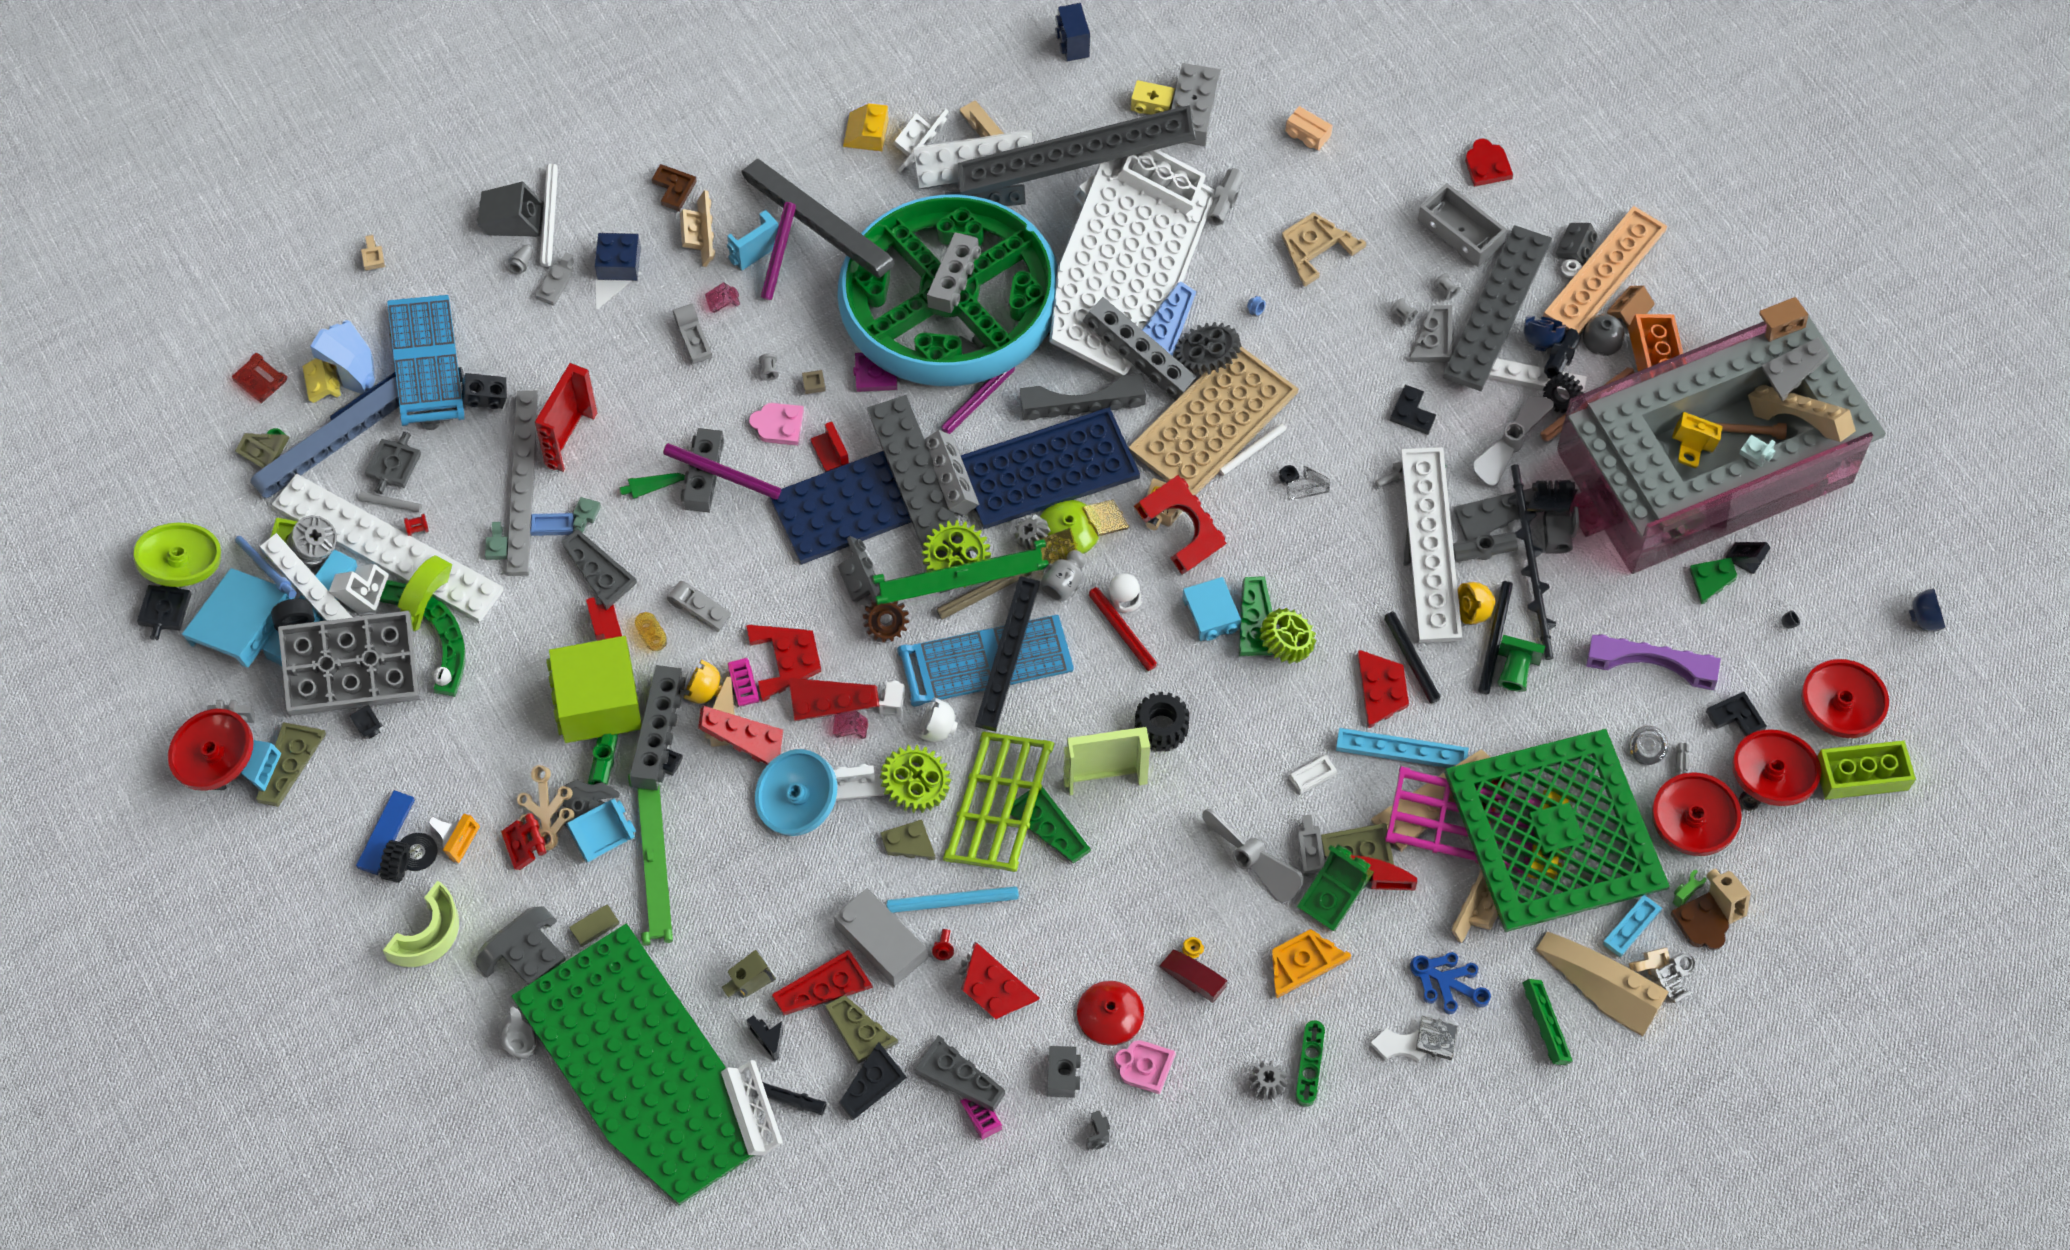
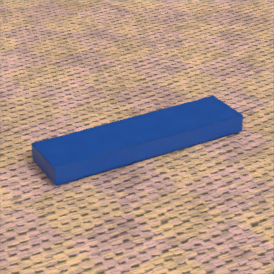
M393 791L356 864L358 869L378 875L381 868V857L384 854L383 850L386 848L389 840L395 841L415 801L413 796Z

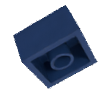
M1081 3L1058 7V15L1055 16L1057 25L1055 34L1056 38L1061 40L1059 44L1061 54H1065L1066 61L1090 57V31Z
M598 233L595 259L597 280L638 281L641 252L639 234Z

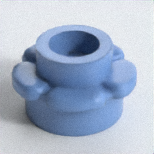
M1260 296L1251 298L1247 304L1251 315L1262 314L1266 306V302Z

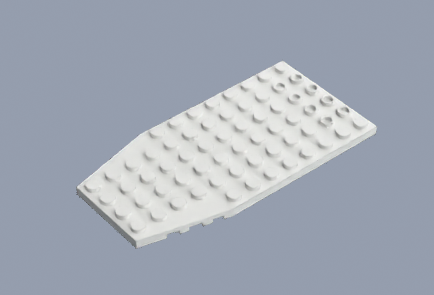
M1157 149L1099 164L1057 268L1050 343L1119 378L1126 375L1133 364L1121 356L1110 344L1106 343L1095 331L1088 328L1082 320L1095 304L1104 297L1139 328H1144L1173 287L1184 279L1216 191L1203 184L1205 174Z

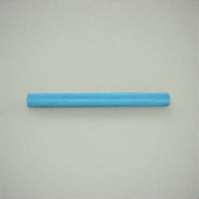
M1014 886L887 900V908L894 913L1017 900L1019 893L1018 888Z

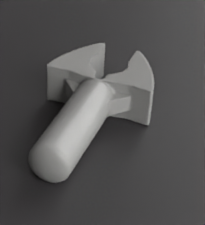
M1402 462L1393 463L1392 468L1394 472L1376 480V486L1381 488L1395 480H1401L1404 485L1403 473L1401 472L1403 471Z

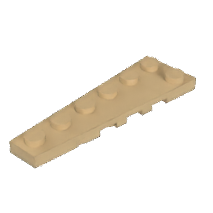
M1481 749L1455 766L1490 758V756ZM1444 773L1438 776V777L1446 778V776H1445ZM1427 783L1412 793L1442 800L1445 787ZM1450 789L1448 801L1456 803ZM1401 799L1397 811L1438 820L1441 808ZM1392 806L1374 816L1371 822L1374 825L1386 823L1388 830ZM1395 820L1393 833L1417 838L1428 827ZM1398 842L1394 844L1401 852L1408 846Z

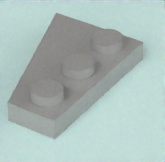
M1452 305L1431 306L1421 336L1418 338L1416 348L1411 355V362L1450 361L1452 357Z
M1818 337L1763 364L1762 370L1783 402L1788 397V394L1801 384L1803 379L1812 374L1829 358V353Z

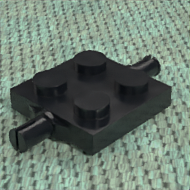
M148 585L137 622L140 626L153 628L150 635L152 640H159L162 629L181 630L191 598L190 590L163 585Z

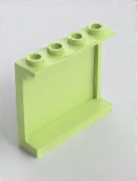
M1147 727L1067 738V746L1064 747L1065 756H1063L1064 787L1069 788L1070 795H1073L1074 782L1136 773L1139 786L1147 785L1150 756Z

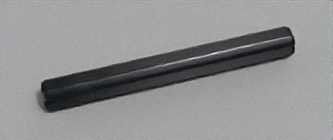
M1387 613L1384 619L1429 703L1438 702L1440 694L1396 613Z

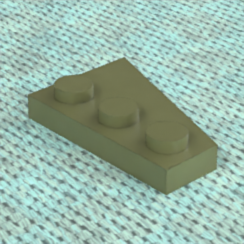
M844 995L825 1005V1010L858 1064L867 1060L878 1042H880L885 1050L898 1043L897 1038L888 1034L878 1022H874L847 996Z

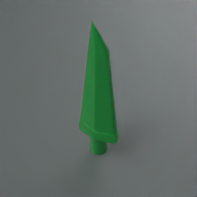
M670 473L629 478V485L619 487L621 496L631 493L633 499L680 482L684 480L685 475Z

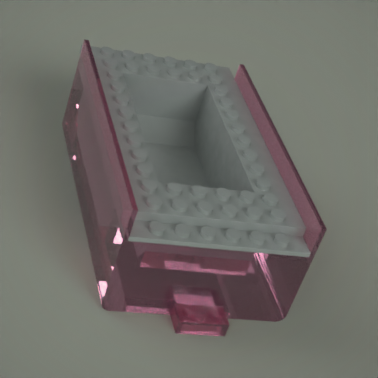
M1809 315L1806 328L1770 342L1765 337L1767 325L1763 321L1571 398L1557 450L1581 493L1575 495L1569 510L1572 514L1574 507H1578L1579 527L1585 537L1605 530L1631 574H1634L1852 484L1870 443L1883 438L1886 432ZM1819 337L1829 353V358L1812 374L1803 379L1801 384L1790 393L1849 409L1856 432L1839 442L1826 438L1810 423L1792 414H1777L1770 420L1755 417L1748 395L1761 385L1773 387L1763 372L1762 365ZM1683 412L1714 423L1773 426V424L1777 425V423L1787 424L1785 440H1779L1767 434L1722 431L1720 442L1713 453L1705 450L1701 451L1697 468H1692L1678 462L1681 441L1673 439L1672 435ZM1751 435L1766 444H1769L1771 440L1775 441L1773 449L1776 452L1769 462L1766 460L1761 467L1739 454L1741 448ZM1684 454L1688 461H1694L1691 455Z

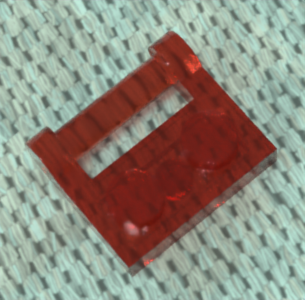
M254 353L250 360L232 375V379L262 404L286 382L287 376L283 372H278L263 360L262 355ZM259 366L273 377L274 380L270 383L254 369Z

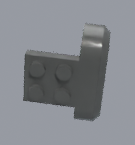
M544 906L527 909L480 948L477 953L476 966L488 978L494 973L496 963L503 957L527 985L531 984L566 960L565 956L539 929L546 924L551 927L557 920Z

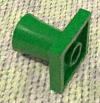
M1503 635L1498 655L1507 657L1497 684L1511 691H1526L1530 664L1540 666L1545 645Z

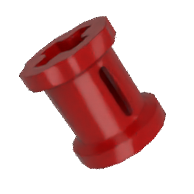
M425 514L409 520L404 518L408 536L422 531L429 532Z

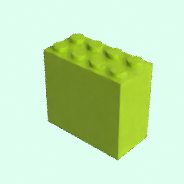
M626 636L549 649L550 658L546 659L550 675V688H553L551 697L555 709L554 717L557 723L559 736L563 735L565 743L602 737L604 734L611 733L614 735L641 730L642 723Z

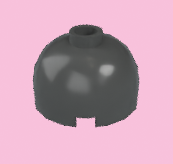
M1609 314L1593 317L1588 321L1583 332V342L1586 348L1594 354H1597V352L1602 353L1603 356L1615 354L1621 349L1624 341V327L1616 317Z

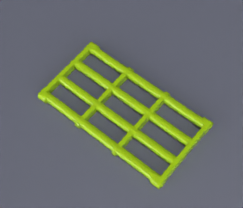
M983 731L980 736V745L972 771L968 775L969 781L959 812L956 814L957 820L949 846L945 850L943 860L952 863L1017 872L1020 852L1027 829L1031 825L1029 822L1038 792L1042 788L1041 782L1049 755L1052 753L1055 743L1048 740ZM990 740L1002 742L992 775H981V768ZM1010 743L1022 745L1012 779L1001 778ZM1030 747H1041L1042 751L1033 782L1022 781L1021 777ZM977 782L989 783L980 814L968 813ZM997 786H1010L1001 816H988ZM1018 787L1030 789L1021 821L1009 819ZM965 820L976 821L977 824L967 857L955 855ZM986 823L997 824L988 859L976 858ZM1006 827H1017L1018 832L1009 862H997Z

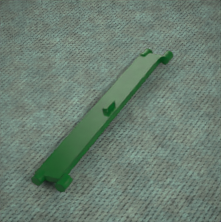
M1044 539L1034 541V549L887 581H885L883 574L872 576L873 584L878 583L880 592L879 596H875V602L877 605L1043 570L1049 565L1047 559L1042 560L1041 548L1046 547V542Z

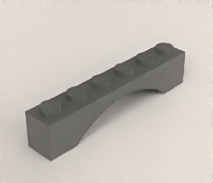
M1142 373L1121 376L1110 386L1085 395L1059 394L1042 386L1020 388L1023 420H1036L1043 417L1055 418L1059 415H1077L1084 412L1093 413L1108 407L1111 410L1125 407L1137 408L1145 405L1146 401Z

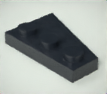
M880 1042L876 1044L839 1101V1104L852 1120L856 1119L907 1078Z

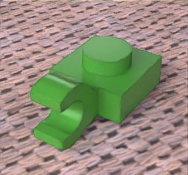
M1697 870L1691 872L1688 879L1689 882L1686 885L1682 883L1674 891L1675 898L1672 903L1676 907L1682 906L1694 895L1697 889L1704 886L1707 880L1705 877L1701 881H1697L1694 878L1698 873Z

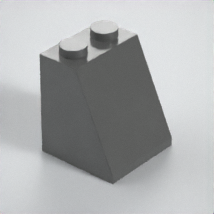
M523 181L482 191L477 225L487 235L540 236L544 202Z

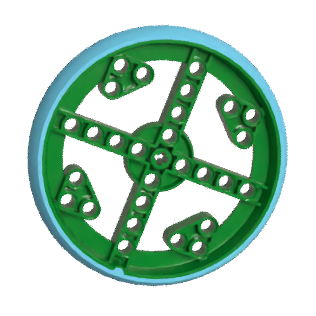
M937 195L916 199L891 209L877 218L861 233L884 251L892 246L921 277L919 293L875 320L870 312L869 305L878 308L885 304L890 282V270L880 278H877L847 255L841 267L838 280V306L843 324L849 336L862 353L874 364L899 378L932 386H961L994 378L1011 370L1028 358L1040 346L1051 329L1058 268L1055 255L1048 242L1031 222L1014 210L988 199L968 195ZM937 226L938 241L945 245L950 244L955 232L978 238V246L984 241L983 230L1002 238L1003 241L980 254L979 258L974 260L973 272L971 275L968 274L966 288L961 290L959 304L954 306L952 313L928 307L927 294L941 262L917 238L914 232ZM1023 259L1029 273L1020 271L1014 275L1009 298L1010 317L1020 322L1008 334L981 306L977 299L982 284ZM934 314L941 317L958 316L986 348L962 354V345L959 337L934 333H920L914 338L915 350L899 344L894 339Z

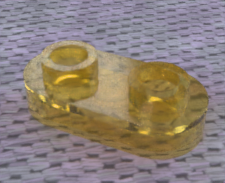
M649 612L640 613L635 618L636 630L648 649L652 651L662 650L667 644L665 632L653 614ZM655 640L660 641L659 643H653Z

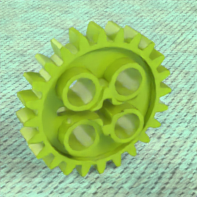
M956 520L955 526H952L950 521H947V527L939 524V531L932 529L933 536L927 535L926 538L929 543L923 544V548L927 549L922 551V556L927 557L923 560V564H929L926 572L952 567L953 565H962L964 562L971 563L990 558L991 553L986 552L990 549V544H984L987 541V537L980 538L982 530L974 532V524L967 528V521L962 526H959L958 520ZM958 536L962 539V542L958 544L953 543L951 538ZM943 541H946L949 547L946 544H943ZM940 550L945 551L947 556L940 558L936 555V552ZM969 551H974L977 554V556L975 558H969L967 557L966 553ZM953 552H960V557L958 555L953 556Z
M907 745L905 751L899 747L897 753L893 751L890 758H886L885 764L881 768V771H883L880 775V779L883 780L881 787H887L884 795L891 794L889 801L896 800V807L902 804L904 805V811L911 807L913 813H915L917 808L924 813L926 807L931 811L934 805L939 806L941 800H945L947 796L945 793H948L950 789L948 785H950L951 779L947 778L950 771L945 770L947 763L940 764L941 756L933 757L935 754L934 750L929 754L927 753V747L920 751L918 745H916L914 750L911 749L910 745ZM912 763H917L920 767H915ZM896 775H901L904 777V780L897 778ZM926 778L933 779L935 783L929 782ZM911 791H917L919 795H914Z

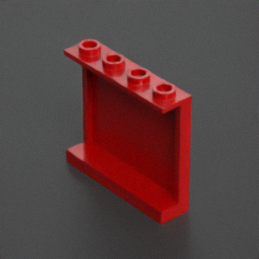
M569 363L535 420L545 465L552 470L557 469L564 472L565 468L561 451L582 415L594 420L598 414L589 370Z

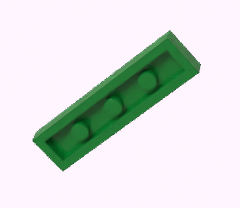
M1525 980L1522 982L1525 996L1532 1007L1533 1017L1540 1028V1035L1546 1044L1550 1060L1555 1065L1566 1066L1572 1063V1057L1542 980Z

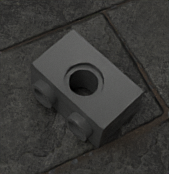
M1049 1046L1048 1097L1075 1098V1090H1080V1076H1076V1068L1081 1066V1055H1076V1047ZM1068 1069L1070 1073L1062 1075L1059 1073V1070Z

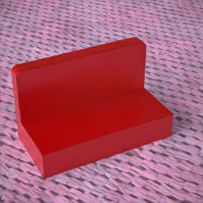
M833 422L824 424L825 433L811 438V443L825 472L849 463L848 453Z
M594 597L586 599L596 640L621 637L622 633L614 604L606 610L603 604L596 605Z

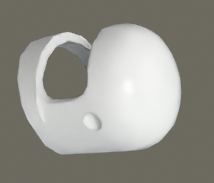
M1123 573L1118 574L1111 580L1109 585L1111 604L1118 611L1125 613L1138 609L1141 604L1142 595L1137 579L1130 574ZM1137 594L1139 595L1134 605L1126 608L1120 606V602L1130 601Z

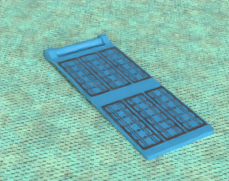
M449 295L388 300L402 426H407L408 423L455 418L465 420ZM457 407V410L407 415V412Z
M1059 615L1029 620L1010 685L1073 672L1074 666ZM1004 626L914 645L899 646L897 652L901 656L911 693V705L913 707L921 706L931 702L934 697L942 700L985 691ZM914 652L926 695L919 694L909 654Z

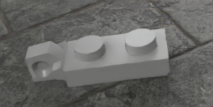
M566 252L561 261L555 262L535 294L536 299L555 306L573 276L572 271L574 268L572 265L574 260L572 254Z
M1304 815V828H1299L1298 834L1304 876L1319 874L1325 864L1321 830L1319 826L1313 825L1312 815Z

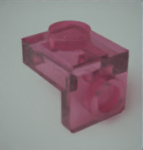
M725 282L705 294L709 309L713 313H716L730 303L736 307L740 305L737 289Z
M858 711L834 716L833 735L839 738L856 734L861 739L866 738L868 719Z

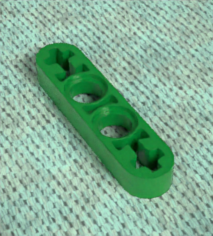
M1312 1020L1306 1024L1303 1036L1296 1089V1101L1303 1107H1309L1315 1103L1318 1090L1325 1027L1317 1020ZM1313 1028H1317V1032H1320L1317 1033L1315 1042L1311 1041V1031ZM1308 1048H1315L1318 1055L1315 1058H1310L1306 1055L1305 1051ZM1311 1069L1315 1072V1077L1306 1079L1303 1076V1071ZM1305 1085H1310L1308 1100H1305L1304 1096L1300 1095L1304 1094Z

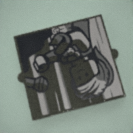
M1422 1015L1416 1050L1431 1054L1432 1057L1437 1056L1452 1060L1458 1026L1443 1022L1441 1019L1436 1020Z

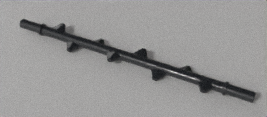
M1514 464L1511 466L1515 494L1508 499V503L1518 506L1522 528L1514 534H1516V538L1524 540L1528 565L1521 570V575L1531 578L1534 601L1528 604L1527 608L1537 613L1541 633L1540 640L1545 645V660H1551L1554 657L1549 630L1556 626V621L1546 618L1542 594L1550 586L1539 579L1536 557L1543 553V549L1533 545L1529 524L1537 514L1534 511H1527L1523 490L1524 483H1522L1520 468L1518 464Z

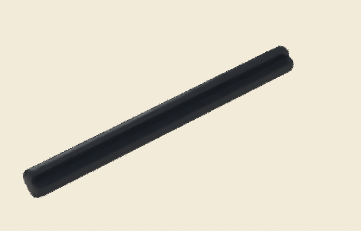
M1503 581L1501 584L1478 692L1487 695L1490 693L1513 588L1512 582Z

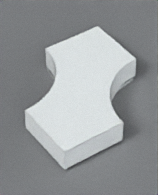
M1386 1028L1370 1043L1386 1061L1395 1056H1407L1419 1062L1430 1052L1418 1047L1423 1034L1420 1030L1409 1035H1400Z

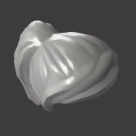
M512 1006L509 1009L510 1013L501 1019L497 1033L501 1037V1044L508 1054L519 1059H526L535 1051V1032L528 1022L522 1020L520 1011Z

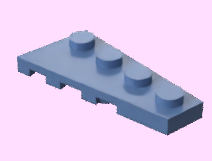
M1181 281L1173 287L1142 329L1172 356L1196 295L1195 290Z

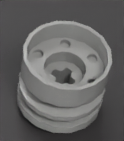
M310 515L303 517L296 523L286 544L307 568L312 569L322 565L327 560L337 543V533L334 526L327 519L321 516Z

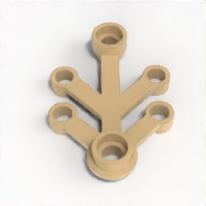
M537 765L532 769L531 777L535 782H538L540 807L532 801L531 795L527 793H520L517 797V802L541 819L542 829H538L541 837H544L545 843L548 836L551 837L550 842L545 845V849L548 851L556 847L558 843L557 834L564 824L574 818V811L572 809L563 808L559 812V818L551 826L552 816L564 800H569L572 797L573 792L569 787H560L557 795L549 805L547 781L550 779L551 772L546 766ZM545 771V776L541 779L540 775ZM566 789L567 795L563 797L562 793ZM526 796L527 801L523 804L522 799ZM566 811L569 812L568 818L564 817ZM524 814V815L520 816V818H519V821H522V822H523V825H524L525 815H527V814Z

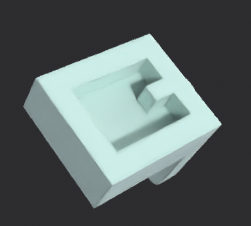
M1751 435L1741 448L1739 454L1761 467L1766 460L1769 462L1776 452L1773 449L1775 441L1771 440L1769 444H1766Z

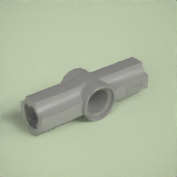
M1228 169L1221 186L1218 185L1214 194L1213 204L1207 215V220L1211 224L1223 225L1230 208L1234 207L1238 189L1244 178V174L1239 169Z

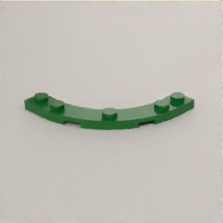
M387 580L379 602L398 605L407 584ZM431 596L423 617L438 632L443 647L441 667L447 668L451 673V681L444 686L435 683L434 692L456 697L465 667L464 639L451 611L441 601Z

